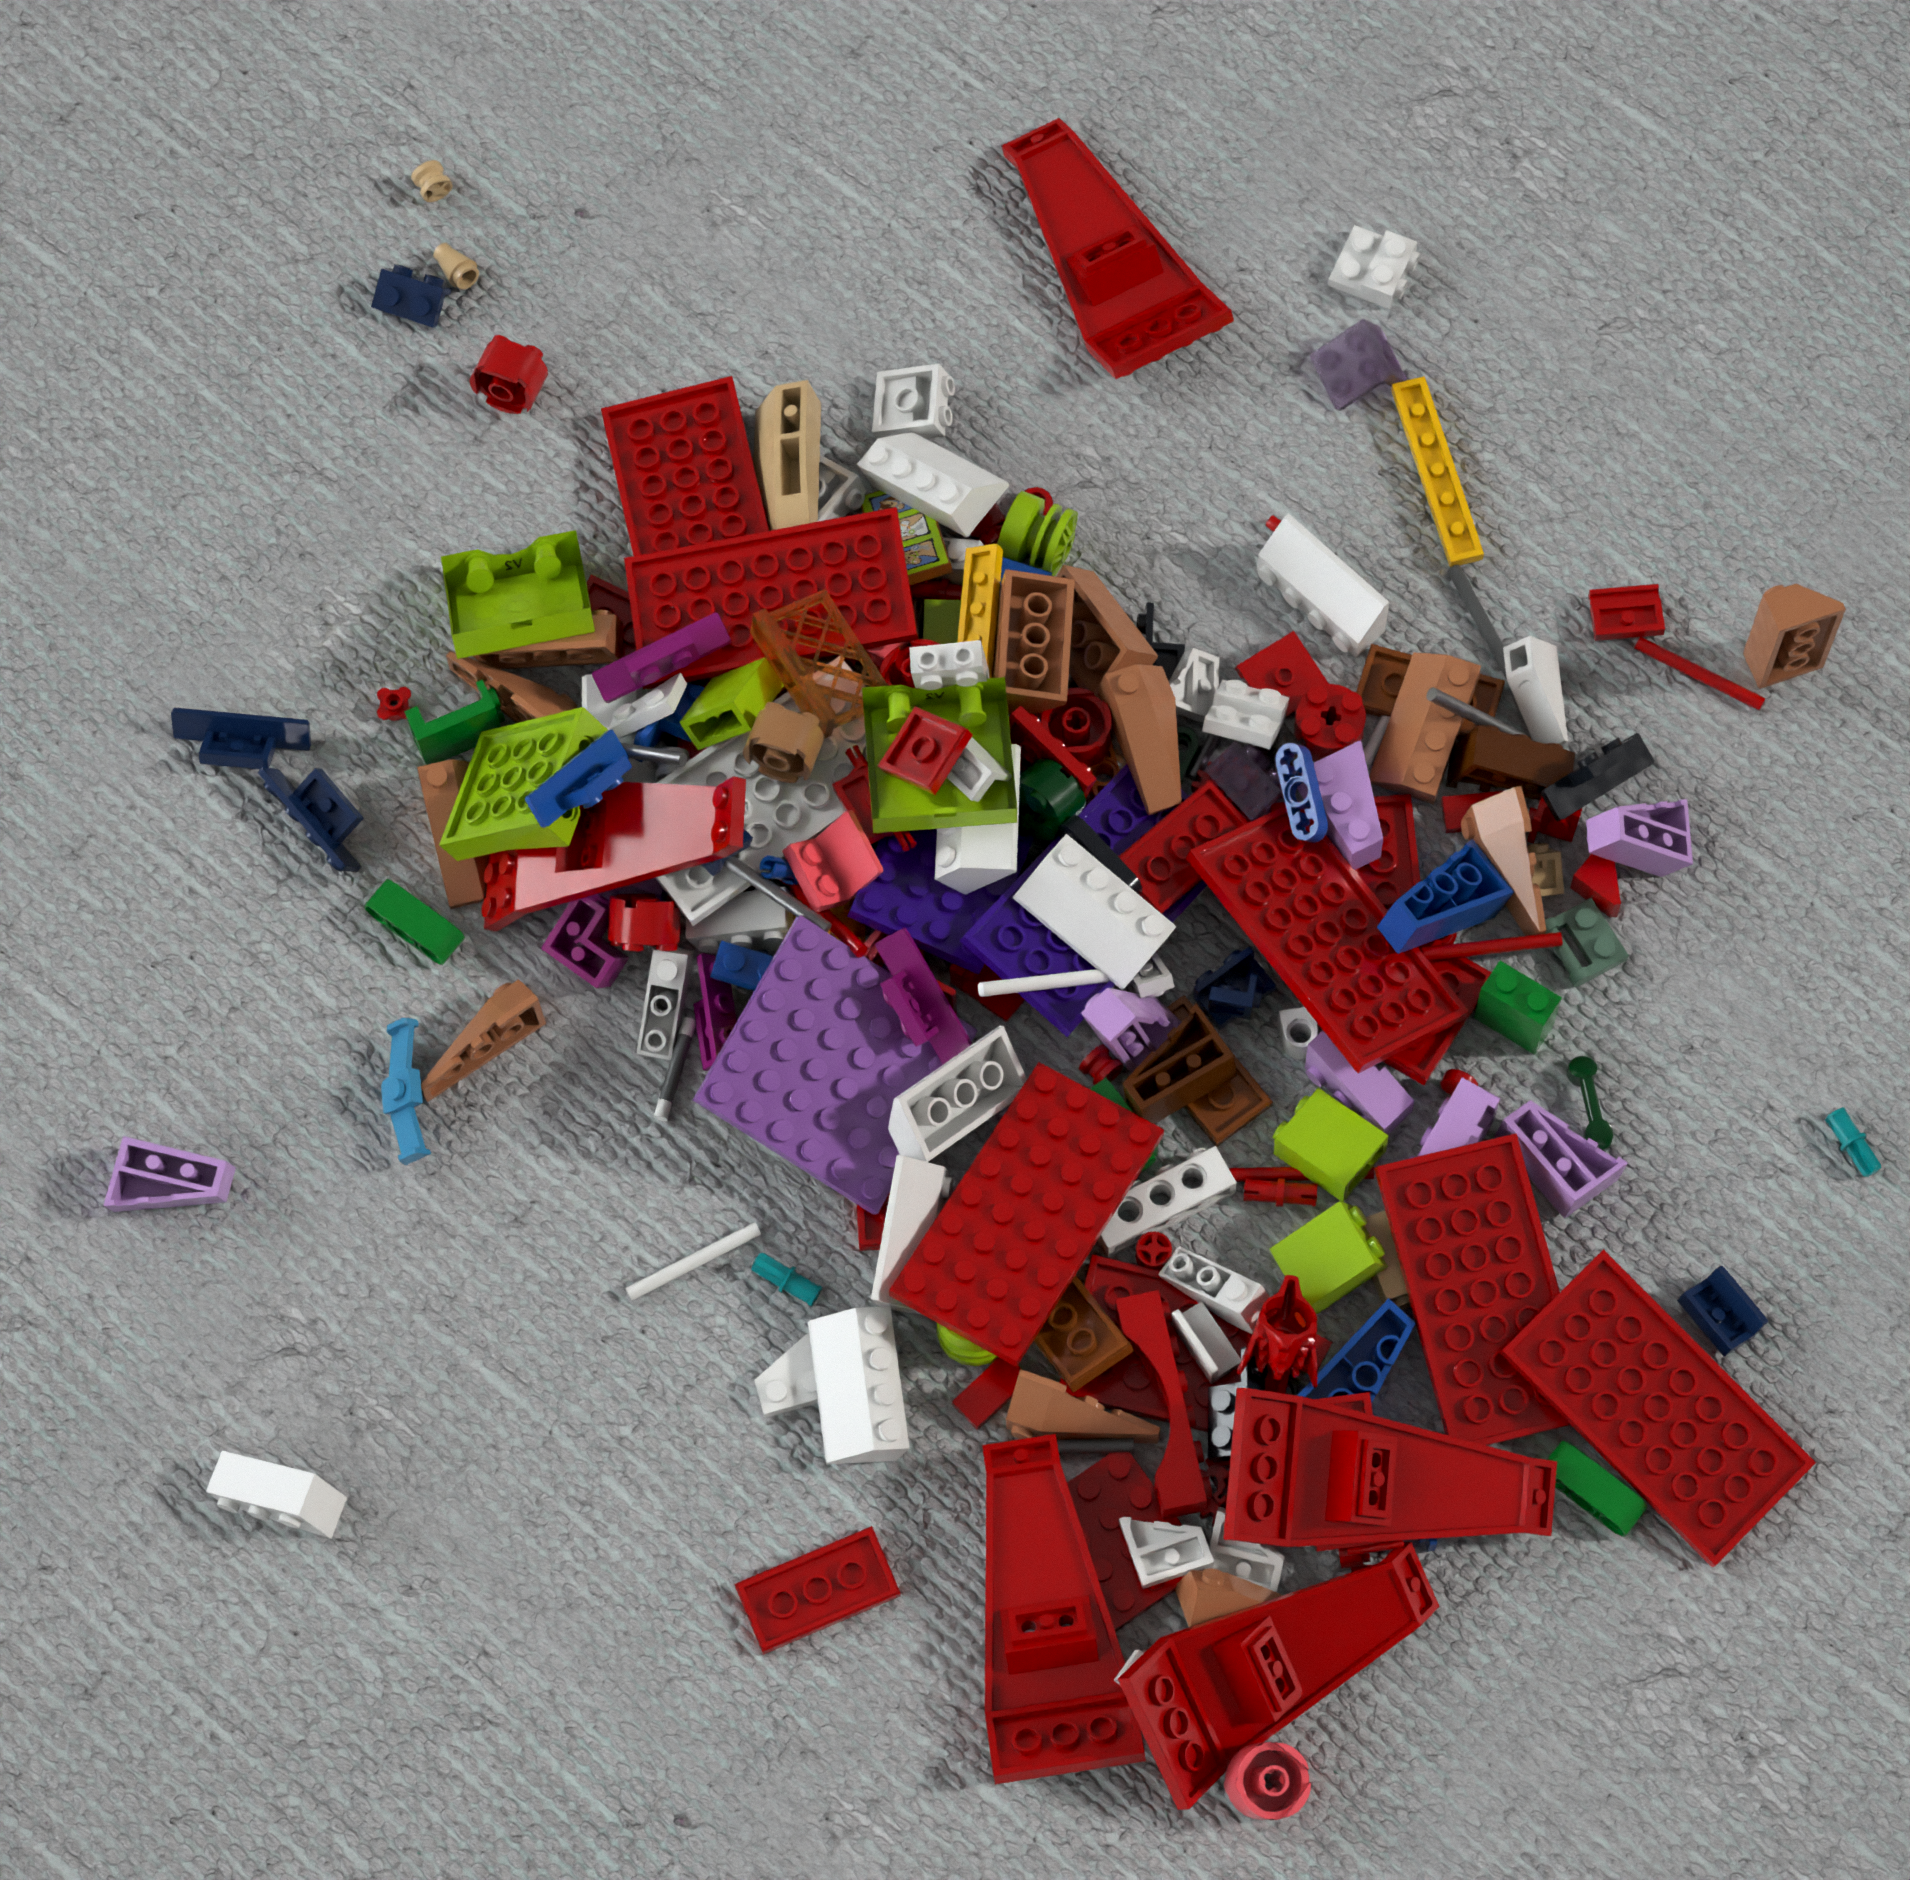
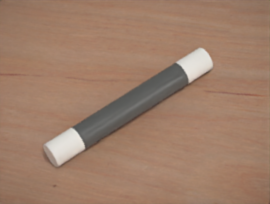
M684 1017L653 1116L660 1121H667L696 1027V1020Z

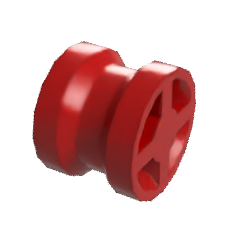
M1101 1044L1083 1059L1078 1069L1084 1075H1090L1093 1078V1084L1096 1085L1104 1078H1107L1111 1083L1120 1074L1124 1064L1119 1059H1113L1109 1055V1049L1104 1044Z
M1156 1231L1147 1232L1137 1241L1136 1263L1139 1266L1161 1271L1172 1256V1244L1163 1233Z

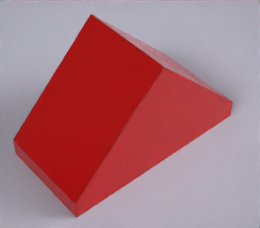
M1591 854L1573 875L1570 888L1585 900L1592 898L1598 909L1608 917H1617L1621 900L1615 862Z

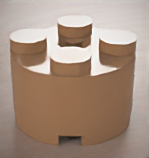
M775 702L766 703L765 708L758 713L743 749L744 759L749 764H751L752 760L760 765L758 772L774 780L786 783H796L798 777H804V781L808 780L824 742V734L818 726L819 718L809 712H801L799 714L785 709L782 705Z

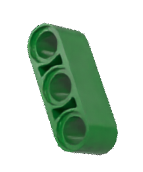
M386 879L364 905L365 910L373 918L439 965H443L465 939L464 934L456 926L392 880Z
M1561 1441L1546 1459L1557 1461L1555 1488L1621 1537H1626L1648 1509L1646 1502L1640 1496L1566 1441Z

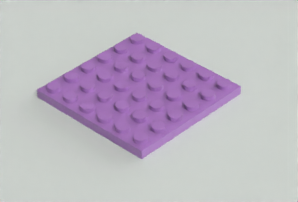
M800 915L792 923L694 1096L693 1101L871 1214H877L891 1190L896 1156L900 1155L888 1130L894 1098L943 1064L929 1040L915 1047L913 1041L908 1039L903 1033L901 1020L894 1008H891L886 1003L883 997V989L880 983L892 976L891 973L864 956L856 957L849 946ZM957 1017L972 1042L978 1030Z

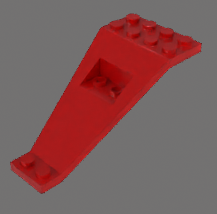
M1060 118L1001 145L1005 158L1019 171L1086 349L1115 379L1128 376L1134 370L1151 362L1159 361L1165 355L1181 347H1187L1195 340L1209 333L1217 332L1224 326L1234 322L1231 309L1199 280L1076 133Z
M733 776L718 786L622 782L612 790H604L601 793L603 799L592 807L584 809L583 805L579 806L580 817L569 846L514 849L489 854V862L484 872V882L487 884V891L481 910L482 916L485 917L484 929L497 932L528 913L726 858L743 848L746 779Z
M1237 1388L1223 1540L1279 1547H1303L1511 1533L1551 1536L1557 1461L1527 1457L1303 1396L1251 1388Z
M1056 1434L982 1445L986 1469L985 1719L995 1785L1146 1761L1141 1729L1121 1686L1114 1681L1125 1665V1660L1063 1473ZM1064 1624H1072L1071 1626L1062 1627ZM1029 1629L1035 1630L1033 1632L1025 1633V1631Z
M1404 1542L1402 1548L1393 1549L1380 1563L1160 1637L1118 1678L1178 1810L1190 1809L1227 1771L1231 1759L1239 1750L1247 1745L1262 1743L1268 1740L1418 1629L1440 1607L1412 1542Z

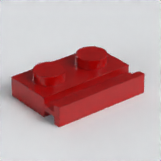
M1650 584L1589 590L1588 599L1590 600L1594 640L1664 635L1665 624L1661 598H1659V585Z

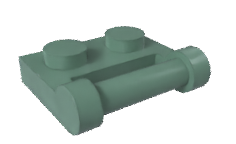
M1592 898L1556 917L1545 920L1546 932L1544 934L1559 932L1561 929L1566 928L1589 964L1587 967L1581 966L1564 938L1562 946L1553 947L1569 972L1570 976L1568 979L1574 987H1579L1628 960V953Z

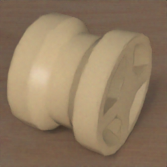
M437 160L422 163L411 175L413 183L421 188L420 194L426 202H435L444 198L453 187L450 178L443 175V167Z

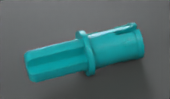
M1844 1107L1839 1108L1829 1114L1825 1121L1842 1144L1840 1147L1841 1151H1847L1864 1177H1869L1881 1169V1164L1864 1140L1867 1137L1866 1134L1860 1133Z
M760 1253L753 1262L751 1270L778 1286L779 1292L782 1293L785 1290L811 1307L823 1289L822 1286L797 1273L796 1267L792 1266L789 1268L765 1253Z

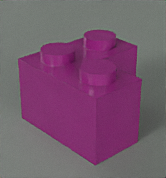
M601 894L570 901L541 947L543 951L596 989L611 987L629 959L627 955L611 946L610 943L602 938L609 927L610 901Z

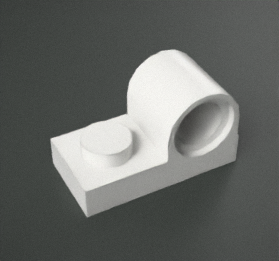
M1156 952L1127 985L1129 992L1138 993L1140 998L1159 997L1168 994L1169 989L1175 987L1172 974Z
M1305 1007L1279 1011L1278 1028L1284 1051L1294 1059H1305L1308 1044L1318 1035V1031L1323 1029ZM1302 1032L1309 1037V1040L1304 1043H1298L1291 1036L1294 1033Z

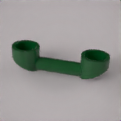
M1578 1056L1570 1061L1567 1068V1077L1572 1084L1581 1088L1589 1121L1583 1138L1586 1140L1590 1138L1597 1142V1147L1606 1152L1613 1140V1130L1611 1125L1603 1120L1594 1085L1597 1064L1590 1057Z

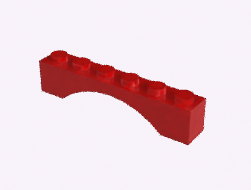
M1159 1290L1116 1298L1115 1312L1119 1329L1132 1345L1133 1353L1152 1372L1162 1390L1168 1408L1170 1423L1169 1440L1163 1460L1155 1473V1488L1162 1519L1206 1511L1207 1499L1213 1497L1209 1477H1202L1199 1463L1204 1462V1455L1200 1440L1193 1441L1191 1428L1196 1427V1421L1192 1405L1185 1406L1182 1394L1188 1392L1184 1370L1177 1371L1174 1358L1180 1357L1176 1335L1169 1336L1166 1323L1172 1322L1168 1301L1161 1302Z

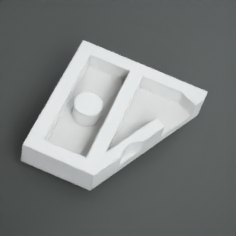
M1196 648L1183 653L1169 681L1175 696L1176 714L1204 723V719L1213 704L1214 694L1219 686V657Z
M676 674L632 704L628 703L618 708L613 714L614 718L608 730H613L617 738L621 739L673 714L687 686V682L682 674Z
M809 1332L754 1380L765 1418L818 1403Z
M1218 1507L1209 1547L1214 1560V1566L1205 1569H1217L1277 1592L1285 1556L1271 1545L1223 1540L1226 1509Z
M1131 1517L1119 1518L1124 1538L1143 1589L1184 1576L1190 1570L1199 1571L1214 1566V1560L1202 1527L1190 1525L1173 1526L1168 1522L1154 1521V1523L1131 1520Z

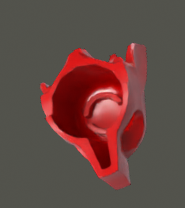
M1286 1275L1279 1292L1264 1302L1251 1338L1238 1366L1237 1374L1240 1375L1254 1355L1257 1369L1262 1373L1268 1363L1275 1380H1280L1284 1372L1291 1368L1293 1378L1298 1377L1303 1364H1305L1312 1386L1314 1388L1317 1387L1315 1344L1317 1315L1313 1307L1302 1296L1298 1277Z

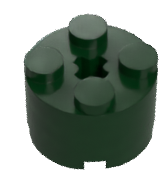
M1046 758L1036 759L1020 773L1018 834L1020 836L1026 837L1030 835L1042 841H1053L1059 836L1058 827L1070 816H1079L1081 810L1085 807V794L1077 779L1073 775L1067 778L1059 771L1063 766L1053 760Z

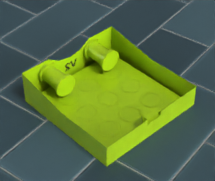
M576 530L538 537L526 549L513 554L493 555L476 549L441 556L451 634L457 659L595 632Z
M1005 677L986 678L987 681L978 682L968 687L955 684L936 690L915 689L904 685L862 688L873 833L1017 823V799ZM916 706L967 728L973 734L972 738L997 760L1012 777L1008 782L995 779L979 802L971 801L947 777L936 795L884 773L878 765Z
M584 707L481 732L439 846L456 861L505 850L569 846L580 817V807L577 806L567 810L551 825L542 828L527 805L525 797L604 732L608 731V729Z

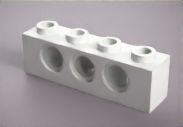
M1216 1146L1208 1150L1205 1148L1197 1149L1186 1157L1187 1161L1175 1167L1173 1164L1166 1165L1155 1172L1154 1178L1144 1183L1141 1180L1133 1183L1098 1238V1242L1107 1258H1111L1136 1245L1140 1237L1147 1232H1161L1235 1194L1237 1182ZM1188 1177H1195L1202 1184L1196 1189H1189L1182 1182ZM1157 1193H1162L1168 1196L1170 1201L1165 1205H1156L1150 1198ZM1123 1210H1132L1138 1217L1134 1221L1126 1222L1120 1219L1118 1215Z

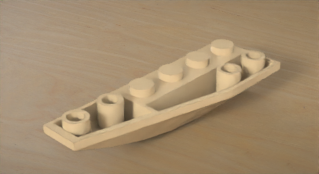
M808 380L775 386L755 411L753 464L770 531L818 522L821 402Z

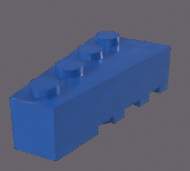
M1471 839L1460 851H1456L1443 865L1435 868L1428 877L1418 882L1397 899L1377 928L1396 953L1400 954L1495 918L1514 891L1475 841Z
M1388 1298L1317 1374V1387L1314 1388L1310 1381L1297 1396L1320 1399L1370 1392L1372 1404L1416 1323Z

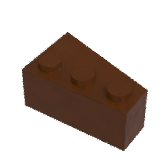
M1478 725L1455 745L1449 761L1446 787L1457 788V783L1462 782L1479 785L1480 792H1490L1491 787L1511 789L1521 786L1524 798L1541 800V790L1573 772L1575 752L1565 750L1556 743L1544 744L1533 741L1524 734L1512 735L1504 733L1492 725Z
M1195 1003L1189 1010V1015L1177 1028L1173 1027L1161 1046L1155 1052L1152 1051L1123 1082L1126 1103L1136 1115L1155 1124L1236 1077L1235 1058L1197 1003Z

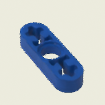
M1286 743L1277 751L1275 762L1291 829L1297 839L1315 843L1322 840L1326 835L1328 822L1312 756L1305 746ZM1294 754H1298V758L1293 761L1294 766H1291L1289 761L1294 759ZM1305 783L1308 788V794L1302 802H1298L1295 796L1296 789L1300 784ZM1310 820H1314V824L1309 827L1310 832L1306 831L1305 827L1310 824Z

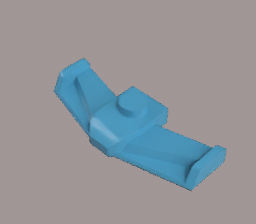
M401 1018L387 1025L386 1032L392 1036L389 1077L383 1080L381 1084L383 1113L391 1116L401 1151L398 1159L405 1166L431 1154V1151L425 1147L414 1107L422 1104L423 1101L420 1070L411 1068L414 1028L418 1027L419 1023L416 1019Z

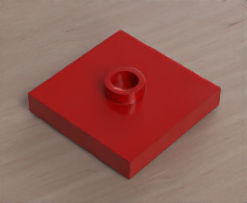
M1294 631L1235 667L1236 672L1247 686L1260 690L1265 688L1273 689L1283 696L1290 697L1285 718L1296 712L1300 699L1311 686L1329 684Z
M915 706L878 767L884 773L936 795L973 734L967 728Z

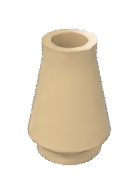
M442 243L434 250L433 257L438 261L453 287L467 289L477 281L479 271L475 261L453 249L448 243Z

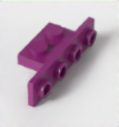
M713 613L594 671L592 677L605 703H611L731 644V639L718 613Z
M902 928L878 941L875 946L892 975L880 983L883 989V997L886 1003L891 1008H894L901 1020V1029L905 1036L913 1041L915 1047L929 1040L942 1064H945L971 1046V1040L908 930Z
M702 953L697 956L703 999L694 1003L693 1007L702 1068L704 1071H709L737 1020L731 984L710 977L716 956Z

